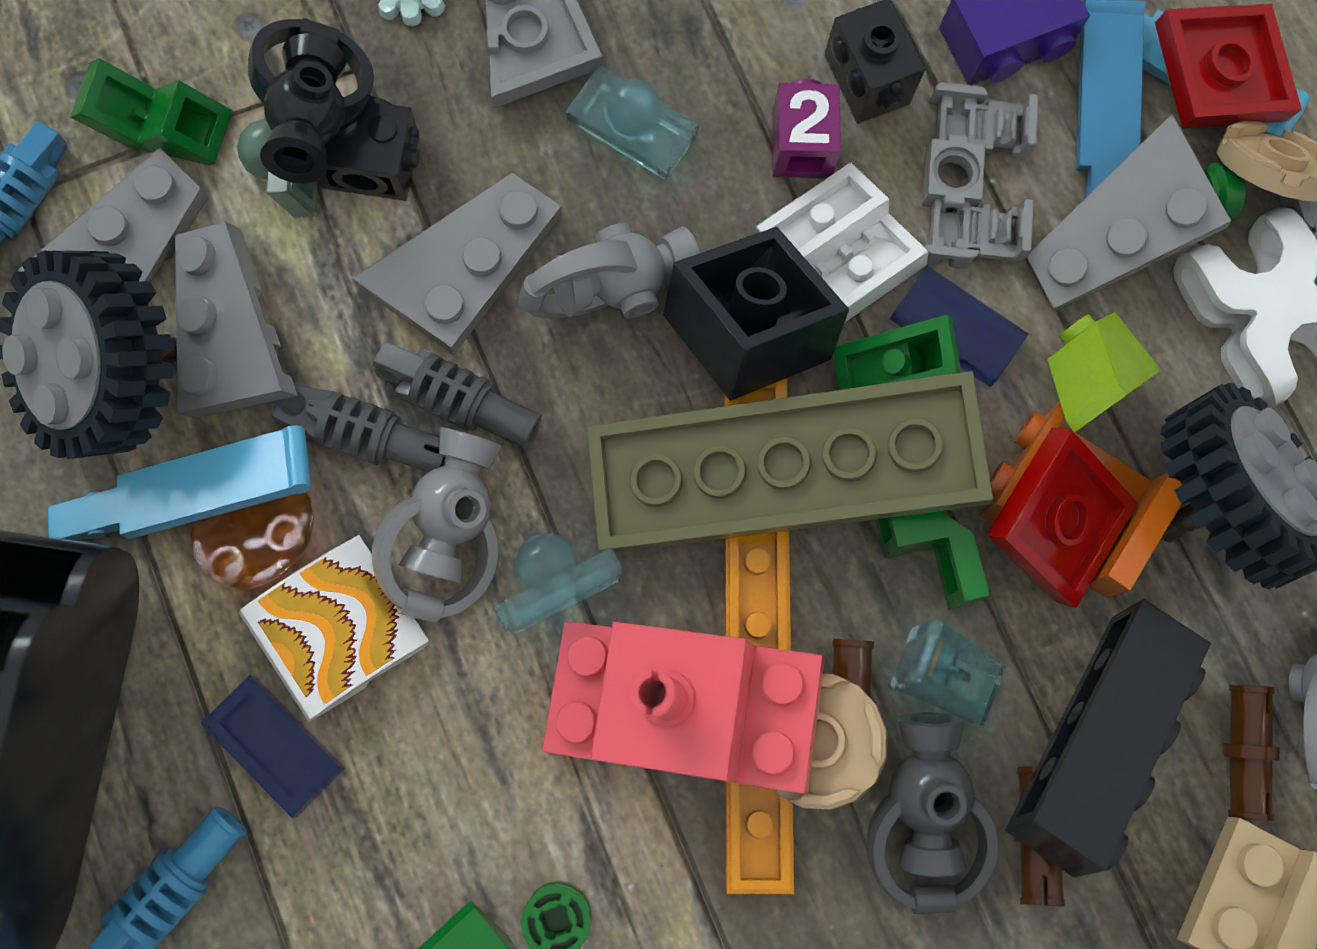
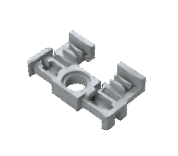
M941 82L935 87L928 104L938 105L936 139H931L925 151L922 206L931 207L929 245H924L928 250L927 265L937 266L942 259H951V268L965 269L970 266L976 256L979 258L1023 262L1031 252L1034 200L1024 199L1018 208L1010 207L1007 213L997 212V209L990 211V204H982L981 207H978L982 200L985 153H991L993 147L1011 149V156L1028 157L1035 147L1039 95L1029 94L1024 104L988 100L986 105H983L988 92L981 86ZM954 97H962L960 102L953 101ZM1017 120H1020L1019 144H1016ZM945 163L960 165L968 174V184L960 188L947 186L938 175V167ZM946 209H954V212H947ZM1012 219H1015L1014 245H1010Z

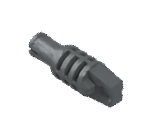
M384 342L373 359L376 376L397 387L394 392L397 398L417 408H421L433 416L436 415L464 431H473L480 427L527 450L540 428L542 422L541 414L494 393L495 387L489 379L482 376L479 377L474 372L466 368L463 369L451 361H446L441 356L421 348L418 354H414Z
M296 384L294 386L298 396L277 400L274 406L272 418L277 425L283 428L292 425L304 427L306 439L318 446L375 465L379 463L385 464L390 459L426 472L445 466L443 463L445 457L439 455L440 436L401 424V417L397 416L395 411L384 409L335 391Z

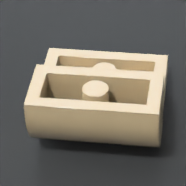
M1227 817L1177 940L1194 949H1317V852L1300 850L1241 818Z

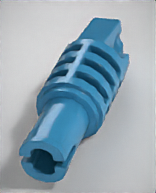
M39 121L33 125L17 146L9 143L0 154V244L4 238L12 240L14 236L18 237L25 223L30 221L33 216L32 213L36 208H39L43 202L42 199L50 192L61 174L55 167L66 151L67 143L60 133Z
M215 806L176 851L169 849L165 853H159L152 861V864L124 891L123 896L114 902L100 919L106 927L88 949H156L168 933L189 913L194 904L206 894V887L209 885L206 877L240 839L247 834L245 826L229 811Z

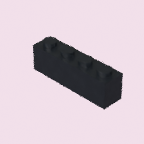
M1145 599L1114 615L1005 831L1073 878L1103 872L1114 867L1127 848L1128 836L1124 831L1133 812L1145 804L1154 789L1155 778L1151 776L1159 756L1172 746L1179 735L1181 723L1176 719L1184 701L1194 695L1204 680L1206 671L1201 665L1211 643Z

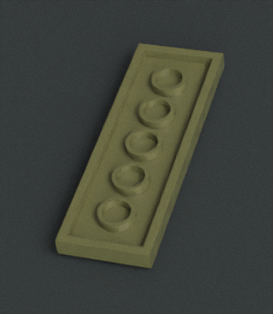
M973 371L587 426L598 551L602 554L991 505L993 501Z

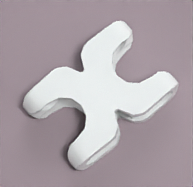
M1286 207L1276 208L1261 215L1250 229L1248 244L1257 265L1256 274L1239 269L1218 246L1210 244L1199 245L1181 253L1176 260L1173 271L1177 287L1196 320L1208 328L1231 329L1232 334L1221 348V361L1237 388L1239 389L1243 386L1250 390L1253 400L1260 397L1270 408L1283 403L1296 389L1298 376L1288 352L1289 341L1292 340L1304 344L1317 358V286L1314 284V279L1317 277V239L1303 218L1293 209Z

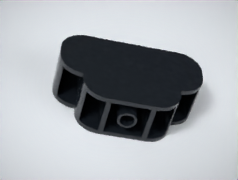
M0 530V949H55L72 908L139 605V575L135 560L130 553L115 546Z

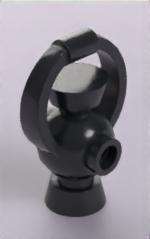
M306 18L287 19L265 26L255 36L248 55V76L255 94L264 104L265 120L272 130L260 151V158L264 167L274 176L292 183L302 184L319 180L325 175L328 168L325 144L334 139L341 126L356 119L368 103L374 82L371 62L365 52L352 39L341 33L340 29ZM285 42L282 49L285 70L274 76L265 62L264 55L272 47ZM347 63L355 75L358 89L350 95L343 97L336 86V82L344 72Z

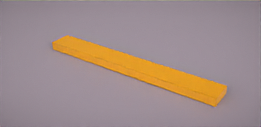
M787 378L732 401L724 394V406L787 398ZM789 531L724 539V636L747 639L757 647L791 651ZM725 781V892L727 894H794L793 803L781 797L775 789Z

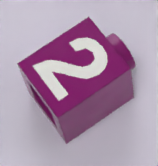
M799 79L791 83H779L772 110V177H830L833 175L841 153L840 84H822L813 79Z

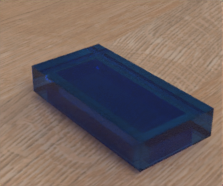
M926 266L898 305L890 320L904 327L949 314L953 317L960 367L967 372L973 371L974 377L992 387L1029 333L929 266Z
M249 675L201 722L205 729L291 818L298 817L345 769L256 676Z

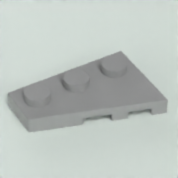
M511 173L352 279L357 288L446 350L455 354L561 218V205L514 173Z

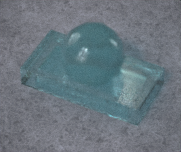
M601 65L597 67L566 110L567 120L664 180H667L693 143L699 129V125L663 104L658 91L649 82L637 78L624 80Z
M550 533L533 535L521 543L515 553L513 564L516 579L526 591L494 606L493 609L502 628L507 634L513 636L620 582L622 566L613 548L578 564L575 550L564 538Z

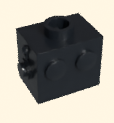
M881 0L835 17L824 56L837 83L840 84L841 92L856 123H862L909 105L925 72V67L892 1Z
M371 96L362 113L352 122L341 126L334 139L325 144L328 168L325 175L319 179L323 188L407 201L412 172L414 168L418 167L419 150H417L419 130L417 129L411 107L392 105L382 98Z

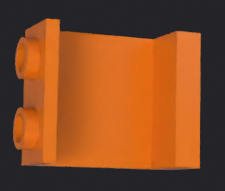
M1060 401L1043 415L1034 411L1020 428L1014 443L1021 446V449L1011 465L1002 461L990 476L993 501L991 505L984 506L979 516L993 524L1051 428L1069 429L1061 424L1065 416ZM1075 433L1138 502L1089 586L1102 596L1110 598L1132 589L1182 504L1175 492V489L1181 487L1182 484L1181 481L1170 478L1167 472L1151 481Z

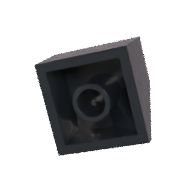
M776 226L674 262L663 316L728 399L732 401L831 360L849 308Z

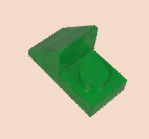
M949 314L836 346L834 351L839 390L961 373L953 317Z

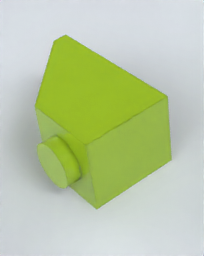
M1116 312L1096 322L1090 314L1075 322L1058 336L1065 346L1047 359L1066 422L1074 433L1162 371Z

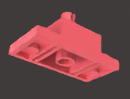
M564 621L542 752L808 794L825 658L823 655L757 647L747 639L621 622H613L612 627Z

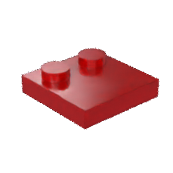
M1272 4L1166 9L1154 22L1182 129L1229 126L1240 121L1284 122L1290 120L1302 110Z
M1052 427L987 535L1057 603L1077 608L1138 502L1072 430Z

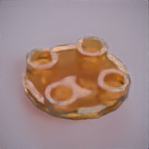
M307 492L293 494L191 522L190 524L193 526L191 540L194 558L206 576L227 588L253 589L275 582L296 565L309 545L314 524L309 495Z

